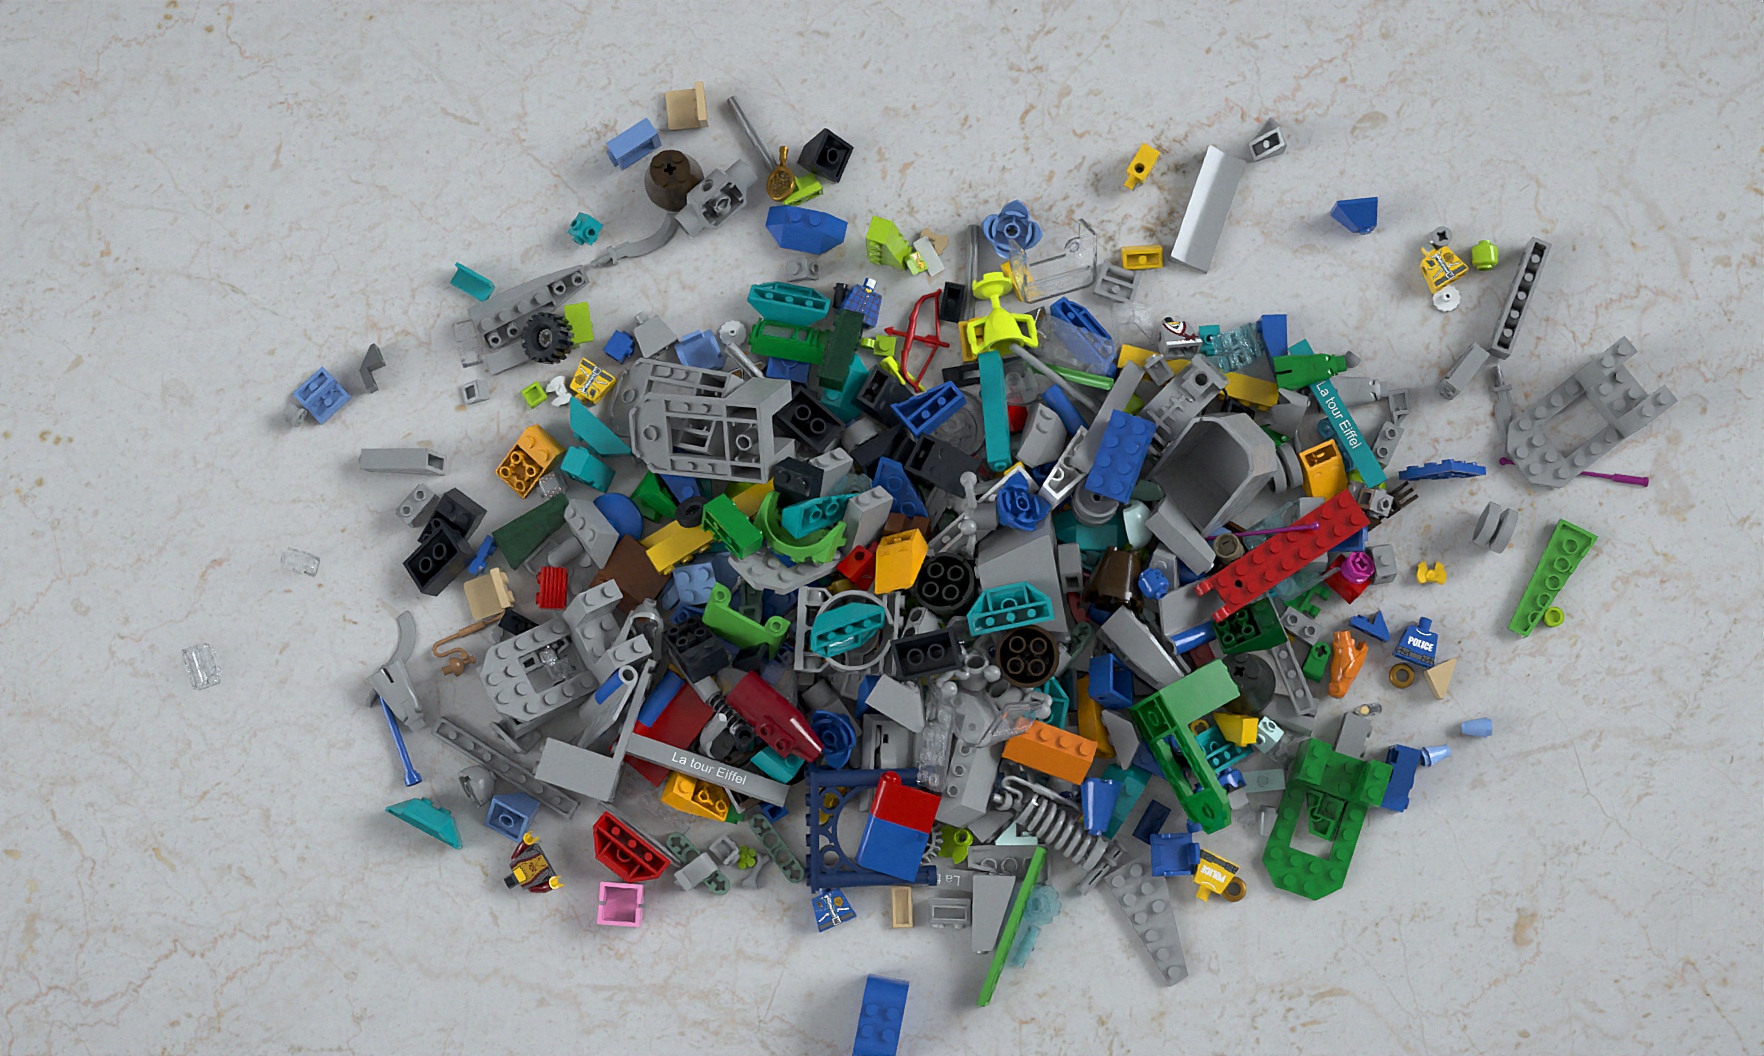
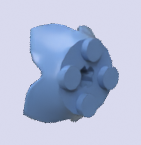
M1020 200L1007 203L999 214H991L982 222L984 236L992 243L995 252L1004 259L1019 257L1025 250L1036 246L1043 236L1040 226L1030 220L1029 211ZM1010 229H1014V233L1017 234L1009 236V234H1007L1006 232H1010Z

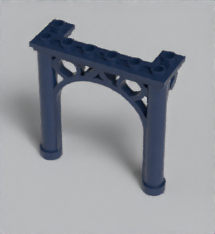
M807 762V767H804L805 785L809 786V793L805 794L806 806H809V814H806L805 819L806 827L809 826L810 834H806V847H810V854H806L804 873L806 886L810 887L811 894H816V891H820V888L921 884L937 886L936 865H920L915 881L911 882L862 867L853 862L843 852L837 837L839 815L846 802L862 790L877 788L882 773L887 771L896 772L901 778V785L908 787L937 786L938 774L936 765L916 768L835 770L830 765L817 767L816 762L812 764ZM836 787L851 788L842 795ZM830 792L836 794L839 799L837 804L831 808L825 807L823 805L825 794ZM819 808L825 814H830L827 821L820 825ZM819 835L827 837L830 844L823 846L819 851ZM834 851L839 856L834 865L824 864L826 852ZM844 862L852 870L841 871L839 869Z

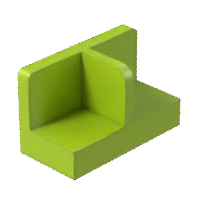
M814 173L807 174L799 179L795 176L794 190L783 201L784 205L796 207L823 194L820 182L817 181Z
M588 303L564 305L565 317L569 321L568 325H572L573 328L570 330V333H574V338H571V341L574 342V345L571 346L572 349L581 348V343L593 342V323Z

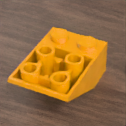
M535 424L525 429L494 473L519 496L525 499L539 484V479L547 475L557 465L567 450L539 424Z
M1334 439L1296 455L1303 475L1302 487L1307 497H1325L1326 502L1346 488L1348 489L1343 459Z
M918 528L882 537L876 550V595L913 586L929 549Z
M671 770L660 800L676 810L721 822L725 821L731 804V799L724 787Z

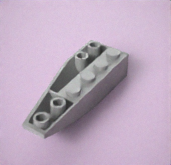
M577 265L520 284L467 310L487 349L491 351L524 335L523 327H528L526 322L528 319L533 320L531 316L534 314L538 315L539 312L552 313L590 283L583 266Z
M1124 605L1095 634L1129 669L1158 691L1185 677L1150 633L1149 628L1145 624L1140 623L1135 618L1134 613Z

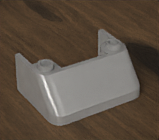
M883 673L865 703L911 731L920 733L925 726L926 711L922 679L918 678L900 682L899 677L887 676Z

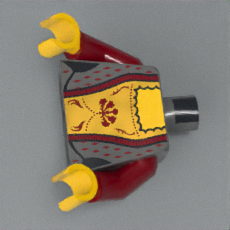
M533 830L524 834L523 840L517 845L511 857L512 862L509 864L513 873L504 878L507 887L511 889L520 884L523 890L528 889L531 893H547L563 887L564 883H558V878L561 875H556L539 843H535L539 840V837L532 838L531 833Z

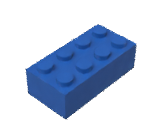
M1113 409L1084 488L1089 492L1128 505L1157 426L1151 421Z

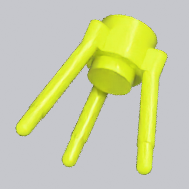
M892 356L883 359L879 366L893 376L895 375L900 383L905 385V381L898 373L899 370L901 371V365L898 360L895 361ZM907 372L908 377L915 383L916 379ZM919 383V389L924 392L925 388Z

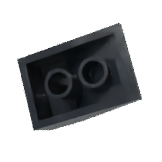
M801 385L792 394V400L772 417V422L785 434L819 455L847 426Z
M789 456L775 465L773 479L774 490L780 493L777 506L785 509L801 501L820 498L824 469Z

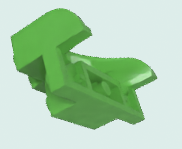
M775 490L769 492L759 508L753 526L760 529L763 538L768 540L767 546L773 548L772 552L782 556L784 554L791 556L790 560L799 564L809 562L811 558L813 562L821 565L832 562L837 547L845 546L848 538L842 536L847 523L840 520L838 525L832 530L821 528L799 539H795L783 526L780 528L778 524L782 522L783 509L776 506L780 493Z

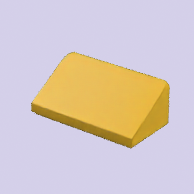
M1160 244L1121 247L1122 268L1127 270L1163 268V248Z

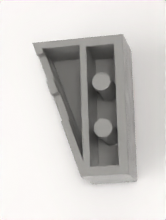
M1325 497L1299 498L1295 515L1291 517V524L1325 503ZM1327 552L1300 569V572H1325L1328 563Z

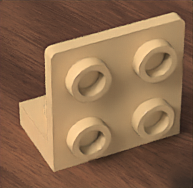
M703 81L695 82V89L667 91L665 93L670 131L709 127Z

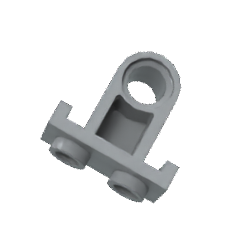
M705 852L683 869L674 874L676 877L674 882L680 890L691 891L717 871L718 867L707 852Z

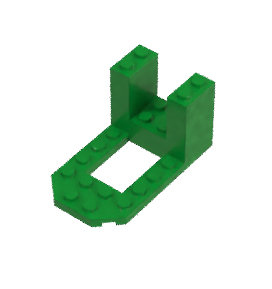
M1220 658L1157 691L1128 709L1132 718L1136 720L1142 736L1189 820L1194 824L1200 823L1203 826L1202 830L1208 835L1232 824L1230 801L1225 788L1220 785L1216 778L1215 770L1207 762L1205 752L1198 746L1195 734L1188 728L1187 724L1240 696L1237 684L1232 681L1228 674L1227 666ZM1171 733L1173 734L1203 790L1193 793L1190 782L1185 779L1181 772V766L1172 756L1171 748L1164 741V737Z
M1310 738L1299 743L1285 786L1286 789H1284L1277 810L1278 816L1261 860L1275 887L1316 901L1343 887L1368 808L1381 807L1394 766L1374 759L1362 761L1331 750V744ZM1308 788L1346 801L1328 860L1289 847Z

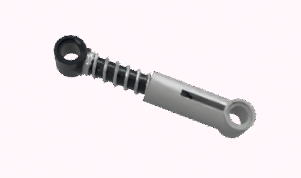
M668 647L671 664L679 669L706 705L712 706L714 712L726 715V728L730 729L736 748L744 753L752 751L756 746L754 729L751 726L744 725L741 719H737V714H734L732 712L733 709L728 707L723 697L721 698L722 691L710 676L693 684ZM744 736L751 738L748 741L740 740Z

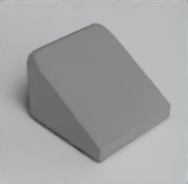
M476 379L462 385L466 405L490 399L486 380Z

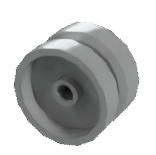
M1288 443L1277 446L1276 460L1278 470L1267 482L1270 490L1275 495L1285 492L1287 485L1292 489L1303 485L1302 470L1293 448Z
M1087 476L1076 487L1071 501V510L1075 518L1083 525L1101 527L1109 523L1114 517L1120 502L1086 490L1084 487L1088 479Z
M1490 501L1478 520L1472 543L1483 547L1489 542V549L1501 554L1512 537L1518 520V512L1509 508L1502 512L1501 505Z

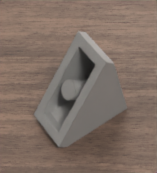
M1270 117L1255 138L1248 143L1254 162L1283 154L1287 143L1281 126Z

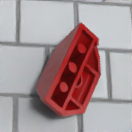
M607 810L593 825L595 858L626 883L658 879L670 865L671 861Z

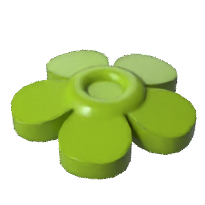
M745 845L740 846L741 852L739 855L741 857L737 861L739 862L738 867L743 870L747 868V865L753 867L756 864V860L752 857L756 856V850L753 848L748 850V847Z

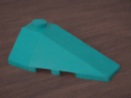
M862 493L814 498L788 506L783 509L781 525L795 539H799L842 520L849 499Z

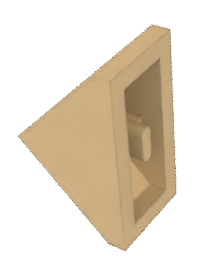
M1452 658L1423 672L1435 698L1438 700L1445 698L1457 659Z

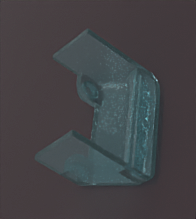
M1296 501L1288 502L1245 532L1285 528L1286 524L1281 515L1298 503ZM1277 533L1244 536L1243 543L1250 552ZM1335 567L1323 576H1320L1318 572L1297 571L1274 586L1273 589L1280 599L1291 601L1330 578L1341 569L1340 567Z

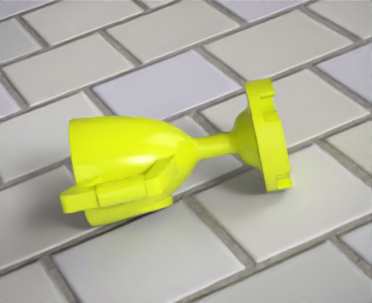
M992 272L984 274V280L978 283L975 279L971 284L973 295L979 299H991L993 310L988 316L970 322L967 325L966 331L972 355L977 356L984 349L985 352L998 350L1001 356L1014 353L1009 349L1013 342L1020 347H1023L1025 344L1037 348V331L1032 315L1009 313L1000 306L999 297L1008 294L1013 288L1011 276L1008 275L1006 278L1003 277V272ZM1016 321L1027 323L1030 338L1022 335ZM985 325L984 341L977 346L975 328Z

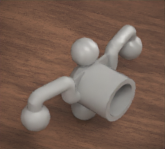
M968 471L964 472L960 478L961 484L965 487L967 497L961 500L959 505L964 513V521L960 525V530L964 535H968V542L960 548V551H965L974 558L976 554V530H996V503H977L973 489L977 482V477L973 472ZM960 554L967 562L971 561L968 556Z
M1005 630L981 634L973 644L974 650L969 654L961 645L965 666L961 669L944 672L936 679V685L941 689L944 697L952 698L957 693L956 684L947 681L952 676L961 680L962 685L971 691L982 690L986 687L988 681L994 682L999 679V668L989 665V652L982 646L990 636L994 643L998 644L1000 638L1007 633Z
M1005 678L997 680L988 691H984L981 694L982 702L992 706L996 704L1004 712L996 720V725L1002 730L1009 729L1012 726V717L1021 713L1024 708H1027L1033 699L1043 702L1035 706L1034 714L1036 717L1046 719L1051 712V696L1034 691V688H1017Z

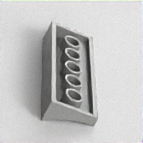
M1209 145L1169 261L1207 274L1246 161L1226 154Z

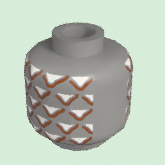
M554 471L539 479L540 486L537 487L541 498L546 497L547 500L553 501L565 495L567 492L566 488L569 486L563 474H558Z

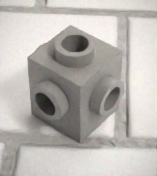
M1362 488L1357 504L1367 512V516L1378 518L1379 515L1388 517L1394 497L1386 494V490L1382 488Z

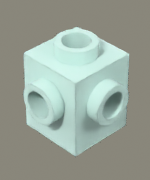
M1264 716L1260 722L1258 721L1256 743L1252 744L1266 754L1278 742L1284 732L1273 721Z

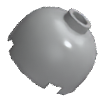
M476 765L458 772V775H461L459 777L460 784L467 797L474 798L473 805L480 808L493 798L496 790L494 782L497 779L491 770L487 771L484 767Z

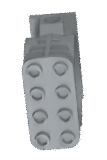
M1202 353L1196 354L1191 359V363L1179 372L1136 416L1151 421L1157 426L1147 454L1158 455L1186 428L1189 422L1198 416L1222 389L1230 384L1231 381Z
M800 587L798 593L794 670L797 673L822 674L831 666L833 669L846 674L882 676L884 673L887 676L898 677L890 640L899 639L900 631H903L905 628V619L901 617V610L906 608L905 596H902L901 591L876 595L875 590H848L832 596L826 588ZM827 595L829 599L825 602V597ZM847 600L848 604L853 602L867 604V601H870L871 605L883 606L885 608V626L882 627L883 639L880 647L872 656L868 657V663L864 664V656L872 652L878 644L880 635L878 629L862 646L843 652L845 654V665L841 664V656L839 654L825 658L815 652H808V638L812 627H809V609H819L817 613L819 615L844 606ZM822 659H825L827 662L822 666Z

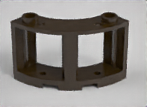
M764 742L750 752L743 753L733 760L729 757L721 761V763L734 767L746 759L754 757L762 749L769 746V744ZM807 761L803 762L794 777L785 785L791 787L804 780V767H807ZM759 768L763 777L774 780ZM725 788L738 814L763 802V800L754 797L747 799L745 794Z

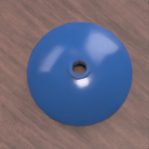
M613 492L603 494L593 501L594 505L619 534L612 552L627 533L637 541L640 540L643 532V518L633 500L626 495Z

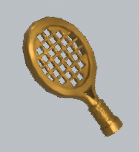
M786 146L779 147L780 163L771 172L766 184L769 197L777 202L786 200L792 194L795 187V176L792 170L786 166L787 153L789 151V148Z

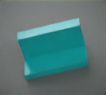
M456 262L455 266L458 270L450 284L481 302L488 300L495 289L492 281Z

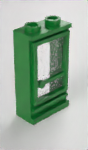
M759 318L757 324H753L752 332L749 333L748 345H751L750 353L823 365L824 355H826L829 345L830 330L825 329L824 332L818 328L814 330L812 327L765 319L762 321V318Z

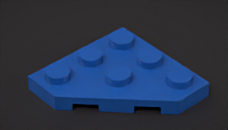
M881 457L871 489L881 486L894 498L890 512L906 514L909 519H913L914 516L928 518L929 514L906 471L903 469L902 463Z
M1454 459L1442 460V464H1437L1436 462L1425 463L1424 467L1420 468L1419 466L1406 467L1407 470L1398 471L1399 480L1419 481L1420 479L1439 480L1449 479V477L1470 478L1486 475V467L1477 466L1476 462H1454Z

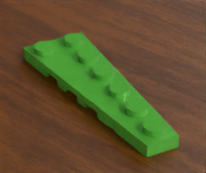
M1562 518L1559 519L1507 629L1525 638L1529 636L1570 575L1573 574L1580 561L1593 546L1598 536Z

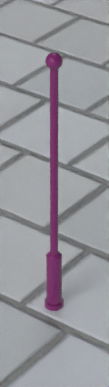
M1502 457L1499 460V463L1501 465H1515L1511 460H1507L1505 457ZM1588 471L1580 473V475L1612 479L1614 482L1641 485L1643 487H1647L1649 483L1648 477L1643 478L1616 473L1608 475Z
M1313 522L1310 525L1234 533V535L1244 537L1304 529L1318 530L1320 525L1318 522ZM1209 536L1205 541L1215 540L1217 536Z

